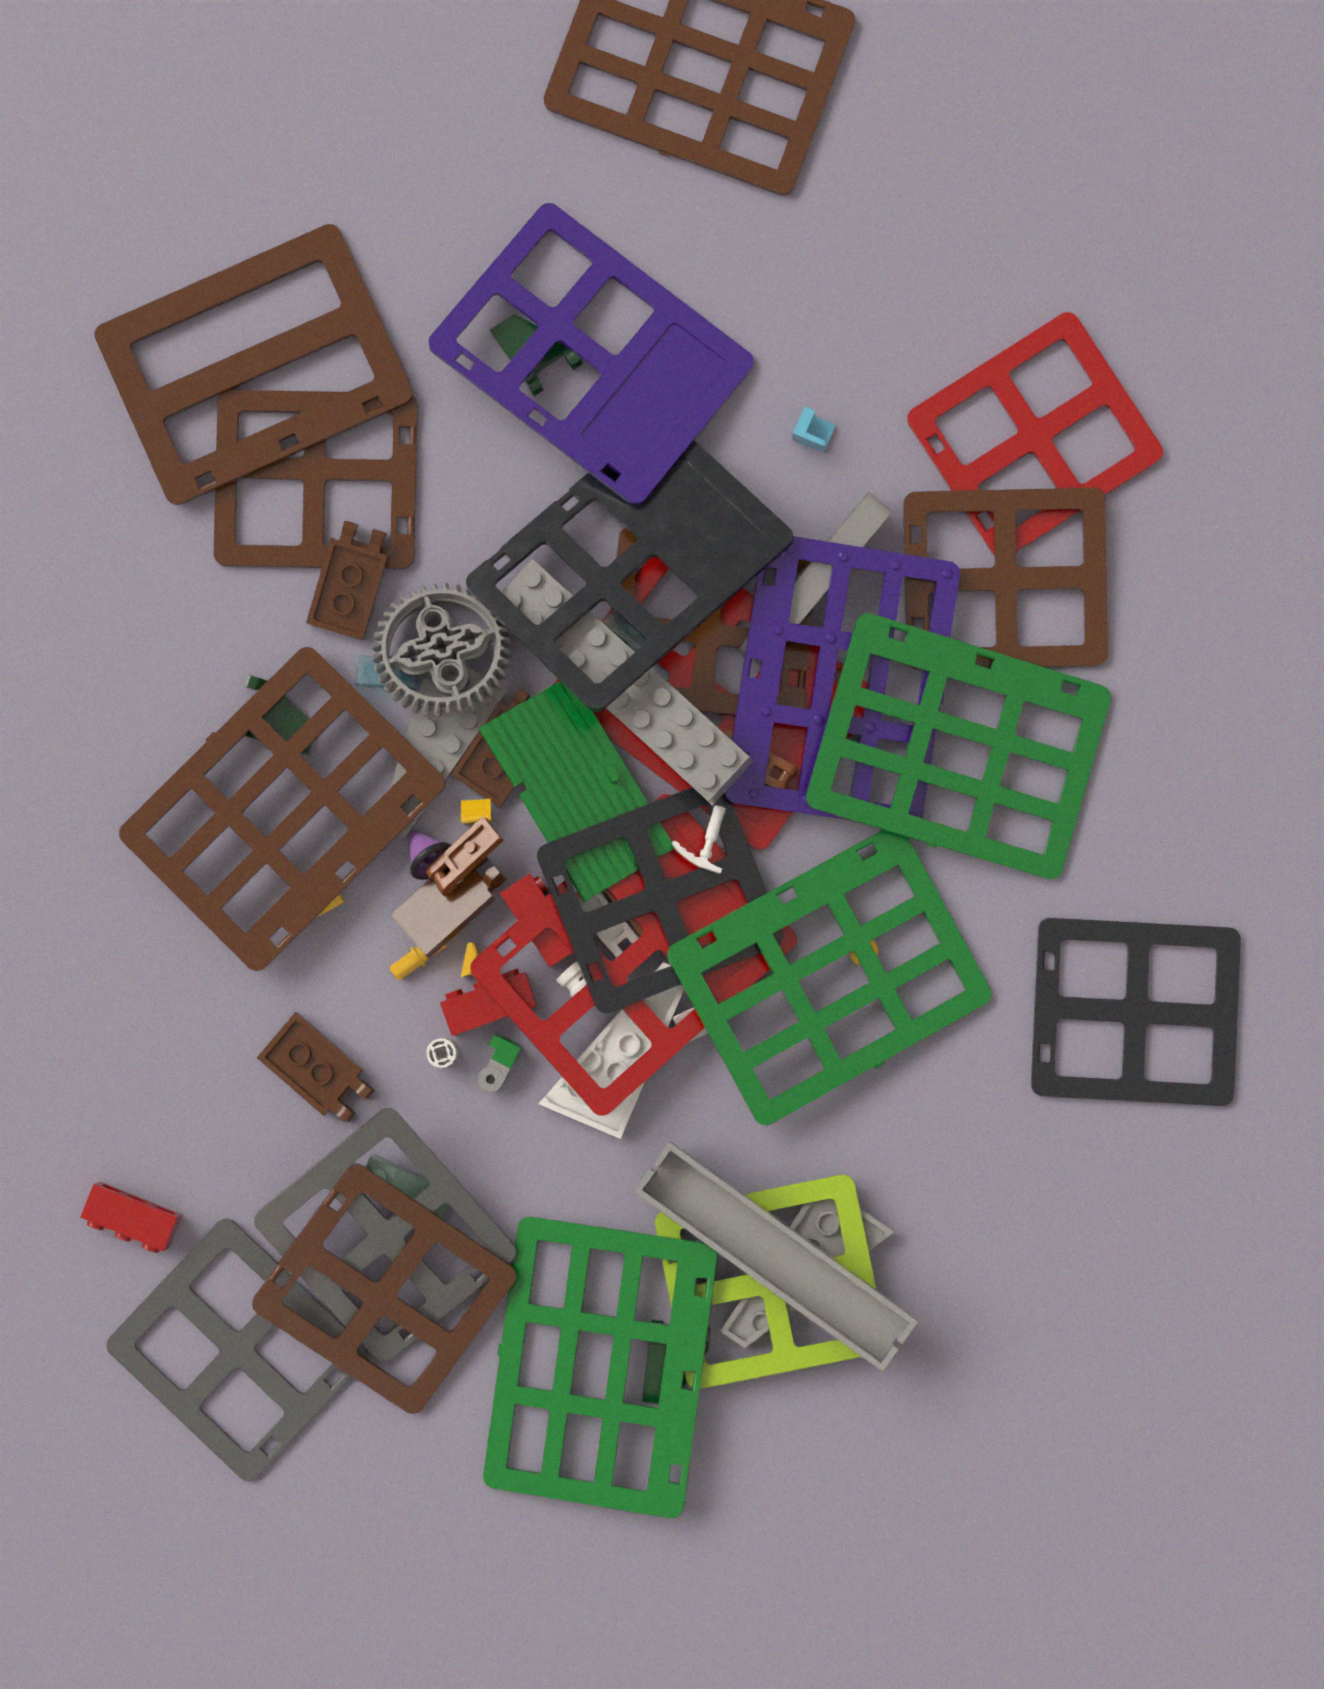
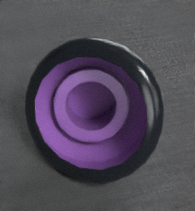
M412 830L409 833L410 874L417 880L430 879L425 873L426 869L451 844L437 840L417 830Z

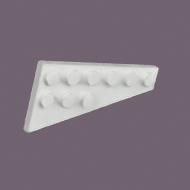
M663 962L656 971H659L671 965ZM678 985L643 999V1001L668 1027L684 988L682 985ZM621 1009L576 1061L599 1087L606 1088L650 1049L651 1042ZM562 1077L538 1104L621 1139L644 1083L611 1113L605 1116L594 1114Z

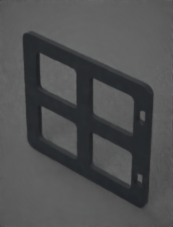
M691 787L544 844L538 849V863L593 1003L598 1011L611 1013L681 985L672 966H669L619 987H614L610 982L595 944L594 935L596 933L646 913L654 912L670 947L688 936L677 909V902L679 900L730 880H736L739 883L747 904L767 893L732 802L727 800L725 794L712 806ZM714 805L725 808L719 835L726 850V857L712 863L722 868L721 874L699 868L674 879L665 878L648 836V827L701 806H707L711 815ZM618 838H625L644 882V889L590 912L583 911L565 868L564 861L569 857ZM563 875L569 891L560 896L553 877ZM782 929L773 933L778 945L783 940ZM754 943L703 971L701 974L702 976L761 953L757 944ZM597 961L603 978L594 982L587 964Z
M1046 918L1042 920L1038 926L1031 1063V1089L1039 1096L1213 1106H1226L1231 1103L1234 1098L1241 948L1239 932L1230 927ZM1063 940L1125 943L1128 948L1125 997L1118 1000L1061 996L1058 992L1061 942ZM1158 944L1214 948L1216 950L1214 1002L1212 1004L1150 1001L1148 999L1150 947ZM1045 951L1055 952L1054 970H1044ZM1060 1019L1121 1022L1124 1026L1121 1077L1118 1079L1056 1075L1057 1022ZM1149 1024L1210 1027L1213 1031L1210 1082L1198 1084L1147 1081L1144 1078L1146 1027ZM1040 1043L1050 1044L1049 1062H1040Z

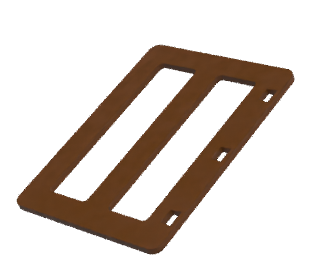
M333 224L323 225L102 323L96 328L94 333L96 342L165 497L173 505H182L404 406L413 397L411 385L339 228ZM316 262L324 264L341 301L339 308L155 390L148 388L131 350L134 343ZM350 336H355L358 339L374 374V379L371 382L187 464L181 462L165 426V420L168 417ZM379 398L383 406L366 413L363 404ZM295 435L300 443L282 450L279 442ZM212 472L216 480L199 487L196 479Z

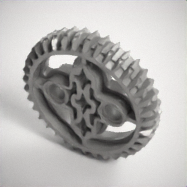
M447 582L444 583L443 589H438L437 584L433 583L432 590L429 591L422 585L420 587L421 593L416 594L411 589L409 591L411 598L407 599L401 595L399 597L400 606L396 603L390 605L393 613L384 611L383 617L386 622L378 621L377 626L380 631L374 633V639L378 642L372 644L373 651L377 653L372 655L373 662L378 663L374 666L376 673L380 674L378 677L379 682L386 684L384 687L386 693L393 692L392 698L395 702L402 699L401 704L403 708H407L412 704V712L415 714L423 708V714L426 717L430 715L432 710L435 711V717L438 719L441 717V711H446L448 718H451L453 716L452 710L457 709L459 715L463 716L464 707L466 706L474 712V702L477 701L484 706L486 703L484 695L493 698L494 691L491 687L500 689L502 685L499 679L507 678V672L504 669L510 668L511 663L507 658L512 657V650L508 648L512 645L511 638L507 637L510 634L509 630L503 627L504 625L475 596L472 597V593L468 588L462 593L461 586L458 583L455 585L454 590L449 589ZM435 604H453L467 608L480 616L489 630H485L472 623L454 627L448 612ZM424 608L418 614L416 620L419 638L403 643L398 649L396 656L391 658V642L396 629L409 615ZM436 619L441 621V624L437 627L431 628L427 626L430 620ZM472 639L475 644L469 645L467 640ZM494 642V656L488 673L475 687L460 694L468 682V671L465 663L480 658L486 652L488 644ZM444 647L446 652L440 653L438 648ZM415 655L417 661L412 662L410 656ZM399 670L412 677L431 673L436 688L440 692L452 696L437 698L414 692L399 679L395 671ZM448 673H456L458 675L456 680L450 682L445 681L443 677Z

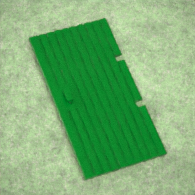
M561 681L479 728L512 785L516 787L524 783L527 790L519 794L548 843L649 804L593 711L589 710ZM661 823L648 827L647 833L657 858L674 849L671 844L672 841ZM618 838L569 857L564 861L569 878L583 902L638 870L625 838Z

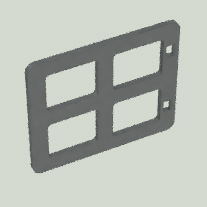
M393 1108L380 1110L255 1214L254 1218L256 1229L283 1257L296 1239L283 1224L284 1220L322 1189H328L331 1192L347 1168L381 1140L388 1137L395 1142L430 1182V1185L416 1196L414 1201L431 1212L435 1211L442 1204L448 1203L482 1240L489 1251L508 1264L516 1255L514 1243ZM340 1193L335 1197L342 1205L348 1199ZM361 1193L347 1211L367 1232L368 1236L341 1259L358 1271L363 1270L382 1254H386L394 1261L407 1243L404 1238L405 1234L413 1229L414 1226L396 1214L389 1218L385 1217L364 1193ZM422 1259L408 1279L426 1298L425 1302L416 1309L437 1323L487 1282L489 1278L482 1274L475 1280L470 1273L475 1268L469 1265L452 1280L444 1282ZM306 1267L300 1277L338 1319L347 1326L359 1307L340 1285L313 1267ZM398 1324L386 1333L381 1332L374 1325L361 1344L376 1360L388 1362L418 1337L410 1333L403 1338L399 1332L403 1327Z
M222 1219L214 1225L109 1337L106 1346L108 1352L238 1477L244 1481H252L302 1430L351 1375L332 1363L306 1392H299L256 1351L257 1343L268 1333L274 1324L256 1314L242 1330L235 1331L191 1289L192 1282L224 1248H230L264 1281L278 1264L233 1220ZM283 1269L275 1282L283 1287L291 1275ZM298 1281L293 1284L282 1300L286 1306L294 1309L334 1337L339 1336L345 1329V1326ZM170 1306L176 1307L219 1349V1354L184 1390L178 1388L136 1347V1342ZM360 1344L357 1352L367 1358L368 1351ZM336 1367L343 1375L330 1386L325 1378ZM234 1368L241 1369L284 1411L283 1417L251 1451L243 1450L201 1409V1403ZM272 1435L280 1442L267 1455L261 1446Z

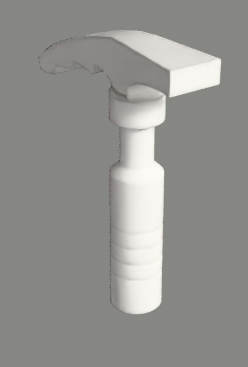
M714 805L705 835L706 843L704 849L700 851V857H694L693 853L687 852V849L681 847L677 841H673L671 844L679 854L692 864L720 875L722 868L711 864L708 859H711L712 845L717 840L726 809Z

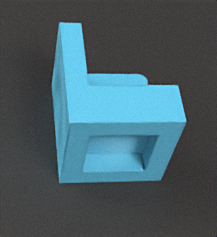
M804 406L794 429L792 439L824 453L835 425L814 416L815 410Z

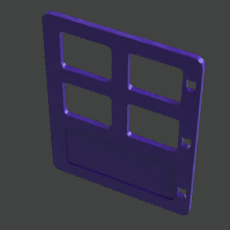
M545 203L539 207L431 334L428 342L430 351L632 505H640L648 498L751 371L754 364V358L750 352L553 203ZM548 232L555 233L592 263L556 307L548 306L511 277L512 273ZM610 279L618 281L654 310L618 355L611 354L573 323ZM493 296H500L538 326V329L501 372L491 369L457 342V338ZM557 343L563 344L577 354L601 375L564 420H558L519 389L521 384ZM461 354L474 363L470 371L456 361ZM533 410H536L547 419L543 427L528 416ZM607 465L620 475L616 482L601 472Z

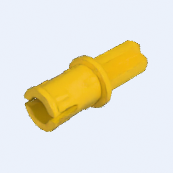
M444 945V946H443L440 950H438L434 955H436V954H437L438 952H440L442 949H445L446 946ZM413 946L410 947L411 951L390 966V971L396 979L402 980L419 966H426L425 962L429 958L424 955L418 946L415 948Z

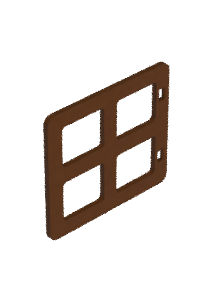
M1050 488L915 491L905 497L903 502L904 554L927 558L926 516L928 513L989 511L993 514V567L959 568L958 591H992L995 594L996 643L993 647L981 648L1042 667L1097 666L1106 661L1108 657L1105 495L1100 489ZM1073 509L1081 511L1083 563L1080 566L1019 567L1016 564L1015 514L1017 511ZM911 525L921 526L922 543L912 544ZM905 577V624L913 626V617L923 618V630L928 631V594L935 592V581ZM1081 589L1084 594V643L1082 645L1020 646L1017 641V592L1019 590ZM977 655L975 665L990 668L993 660Z

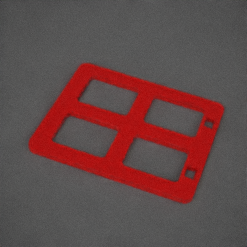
M1064 312L911 409L907 416L909 427L951 491L978 490L980 483L1027 453H1032L1056 488H1098L1106 495L1158 462L1163 455V448L1078 317L1071 312ZM1062 340L1066 342L1091 381V386L1039 418L1034 415L1010 378L1009 373L1054 343ZM986 387L991 388L1015 424L1017 433L968 465H963L937 427L935 420ZM1107 406L1134 446V452L1086 483H1079L1053 444L1052 438L1099 407ZM934 435L938 437L945 448L939 454L935 452L927 440ZM1042 510L1015 527L1016 552L1080 512V510ZM984 511L965 512L994 555V526L987 531L977 516ZM986 511V513L988 514V516L994 524L993 514L989 511Z

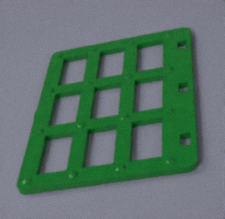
M865 613L857 618L806 792V802L813 809L925 842V845L937 849V846L1045 879H1055L1060 876L1063 870L1111 701V693L1103 685L872 613ZM890 628L906 632L904 642L889 638ZM870 654L929 672L920 705L861 688ZM977 655L993 660L990 669L975 665ZM947 678L1005 695L996 729L938 711ZM1063 682L1079 686L1076 696L1061 691ZM1024 702L1081 719L1072 752L1014 735ZM855 705L914 723L905 757L846 739ZM932 729L991 747L982 780L923 763ZM1009 753L1067 770L1058 804L1000 786ZM840 757L899 775L890 808L831 791ZM918 781L976 798L967 832L908 814ZM994 804L1052 821L1043 855L985 837Z
M886 830L877 832L671 945L667 951L669 963L757 1123L765 1126L775 1123L865 1071L884 1065L885 1060L987 1004L991 999V989L909 838ZM873 844L876 854L862 861L857 852ZM897 865L914 896L860 926L844 894ZM793 887L797 897L782 904L777 896ZM827 904L844 935L789 965L773 933ZM923 912L939 944L886 973L870 941ZM713 931L717 941L702 949L697 939ZM756 943L773 974L717 1004L701 973ZM853 951L869 983L815 1012L798 981ZM949 959L965 990L911 1020L895 989ZM782 990L798 1022L743 1052L727 1020ZM879 999L895 1030L840 1059L824 1028ZM808 1038L824 1069L769 1099L753 1068Z
M533 1216L523 1218L517 1227L516 1255L512 1263L516 1273V1280L508 1292L502 1343H499L497 1356L500 1357L483 1473L485 1484L493 1489L665 1518L678 1517L682 1513L685 1504L718 1252L704 1242ZM538 1240L572 1245L564 1308L530 1303ZM591 1248L625 1253L616 1317L582 1311ZM643 1256L678 1261L669 1325L635 1320ZM697 1278H707L705 1297L695 1295ZM527 1322L561 1327L552 1390L519 1385ZM580 1330L614 1336L605 1399L571 1394ZM632 1339L667 1344L658 1408L624 1402ZM684 1371H694L692 1390L682 1388ZM516 1404L549 1410L541 1473L507 1467ZM568 1413L602 1418L594 1482L560 1476ZM621 1421L655 1427L647 1490L612 1485ZM672 1465H682L679 1483L670 1481Z

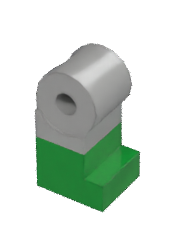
M497 1033L494 1034L489 1046L496 1050L488 1066L479 1072L477 1078L480 1088L486 1092H495L502 1087L523 1047Z

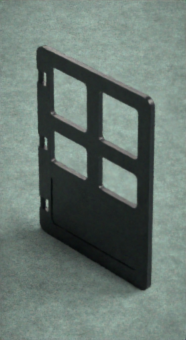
M694 440L648 498L640 505L629 504L588 472L559 500L554 501L506 542L496 554L472 571L466 579V585L468 590L589 710L600 712L607 708L793 544L794 537L792 530ZM608 465L601 471L614 482L620 476ZM572 497H575L579 502L566 511L562 506ZM593 501L599 502L637 538V541L607 567L600 566L562 529L565 524ZM541 545H547L586 582V585L544 622L536 625L496 587V584ZM506 555L510 561L500 570H497L493 565ZM653 557L658 558L697 595L695 601L665 625L661 624L622 587V583ZM607 602L646 640V643L601 683H594L555 645V641L597 604Z

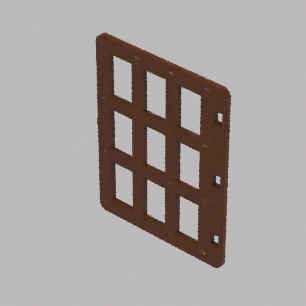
M616 0L579 1L544 94L543 100L547 110L657 150L661 155L667 157L671 155L781 196L792 192L855 25V15L850 9L825 0H710L749 14L739 45L680 24L689 0H669L663 17ZM807 3L825 9L822 16L819 17L805 12ZM598 15L656 36L645 66L587 45ZM767 21L825 42L814 72L756 51ZM673 42L731 63L721 93L662 73ZM579 64L638 84L627 114L568 94ZM748 70L807 91L796 121L737 100ZM655 91L713 112L702 142L644 121ZM730 118L789 139L778 170L719 149Z
M303 647L216 733L212 732L205 739L207 742L121 826L119 837L249 969L261 971L444 790L445 779L315 649ZM309 674L331 698L286 742L263 717ZM346 710L369 735L324 779L300 755ZM251 731L274 755L228 800L205 775ZM384 748L407 772L361 816L338 792ZM288 768L311 793L265 837L242 813ZM192 789L215 814L169 857L146 833ZM414 795L421 802L407 815L401 807ZM326 806L349 830L303 874L280 850ZM230 827L253 851L207 895L184 870ZM349 861L355 868L341 881L336 872ZM268 864L291 888L245 933L222 908ZM283 927L289 934L275 946L270 938Z

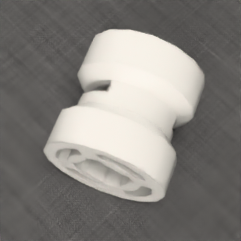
M577 961L556 979L562 987H566L570 991L571 997L586 985Z
M449 1038L435 1039L427 1047V1059L434 1067H448L457 1060L458 1047Z

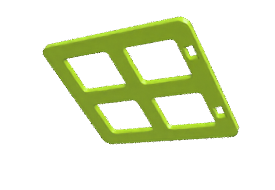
M841 1174L746 1193L748 1197L769 1212L800 1204L833 1199L836 1203L845 1246L844 1254L833 1258L876 1288L856 1188L850 1176ZM659 1212L655 1218L657 1235L681 1239L680 1231L683 1227L664 1213ZM662 1259L672 1307L678 1261L671 1263L670 1260ZM748 1274L714 1282L711 1305L755 1296L763 1298L773 1350L765 1354L714 1364L707 1363L704 1356L700 1389L861 1357L838 1339L796 1346L793 1341L786 1302ZM706 1283L696 1284L695 1295L705 1297ZM684 1371L686 1381L692 1387L694 1371Z

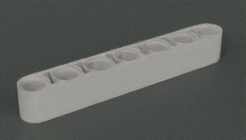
M868 492L829 537L827 542L864 547L892 511L872 493ZM809 561L796 577L789 623L800 624L829 589L832 565ZM747 637L739 647V649H741L744 653L746 649ZM752 658V660L755 661L761 667L762 661L754 660Z

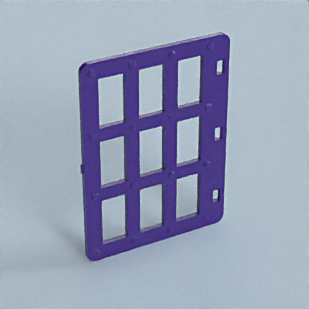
M793 536V544L767 566L768 568L775 569L773 586L763 585L766 568L756 576L732 741L744 752H748V756L753 762L724 794L727 800L732 803L849 820L811 808L806 802V792L830 713L829 708L838 649L848 650L852 636L850 632L841 631L850 570L854 568L884 573L878 616L894 621L897 619L903 576L935 581L929 632L950 638L960 569L951 561ZM798 560L832 565L823 628L789 623ZM890 628L889 638H894L895 629ZM786 641L820 646L810 709L777 705ZM875 655L871 656L867 683L868 690L885 695L890 660ZM752 658L762 661L759 678H749ZM922 670L917 705H920L929 672ZM943 692V694H942V698H941V701H940V703H942V704H943L944 692ZM866 708L863 709L862 717L852 716L847 733L859 735L858 743L877 748L878 738L909 743L914 726L882 721V713ZM774 722L807 727L798 791L764 786ZM932 729L923 763L931 765L936 735V730ZM855 761L850 797L890 808L891 804L869 801L874 767ZM917 782L908 814L923 818L928 783Z

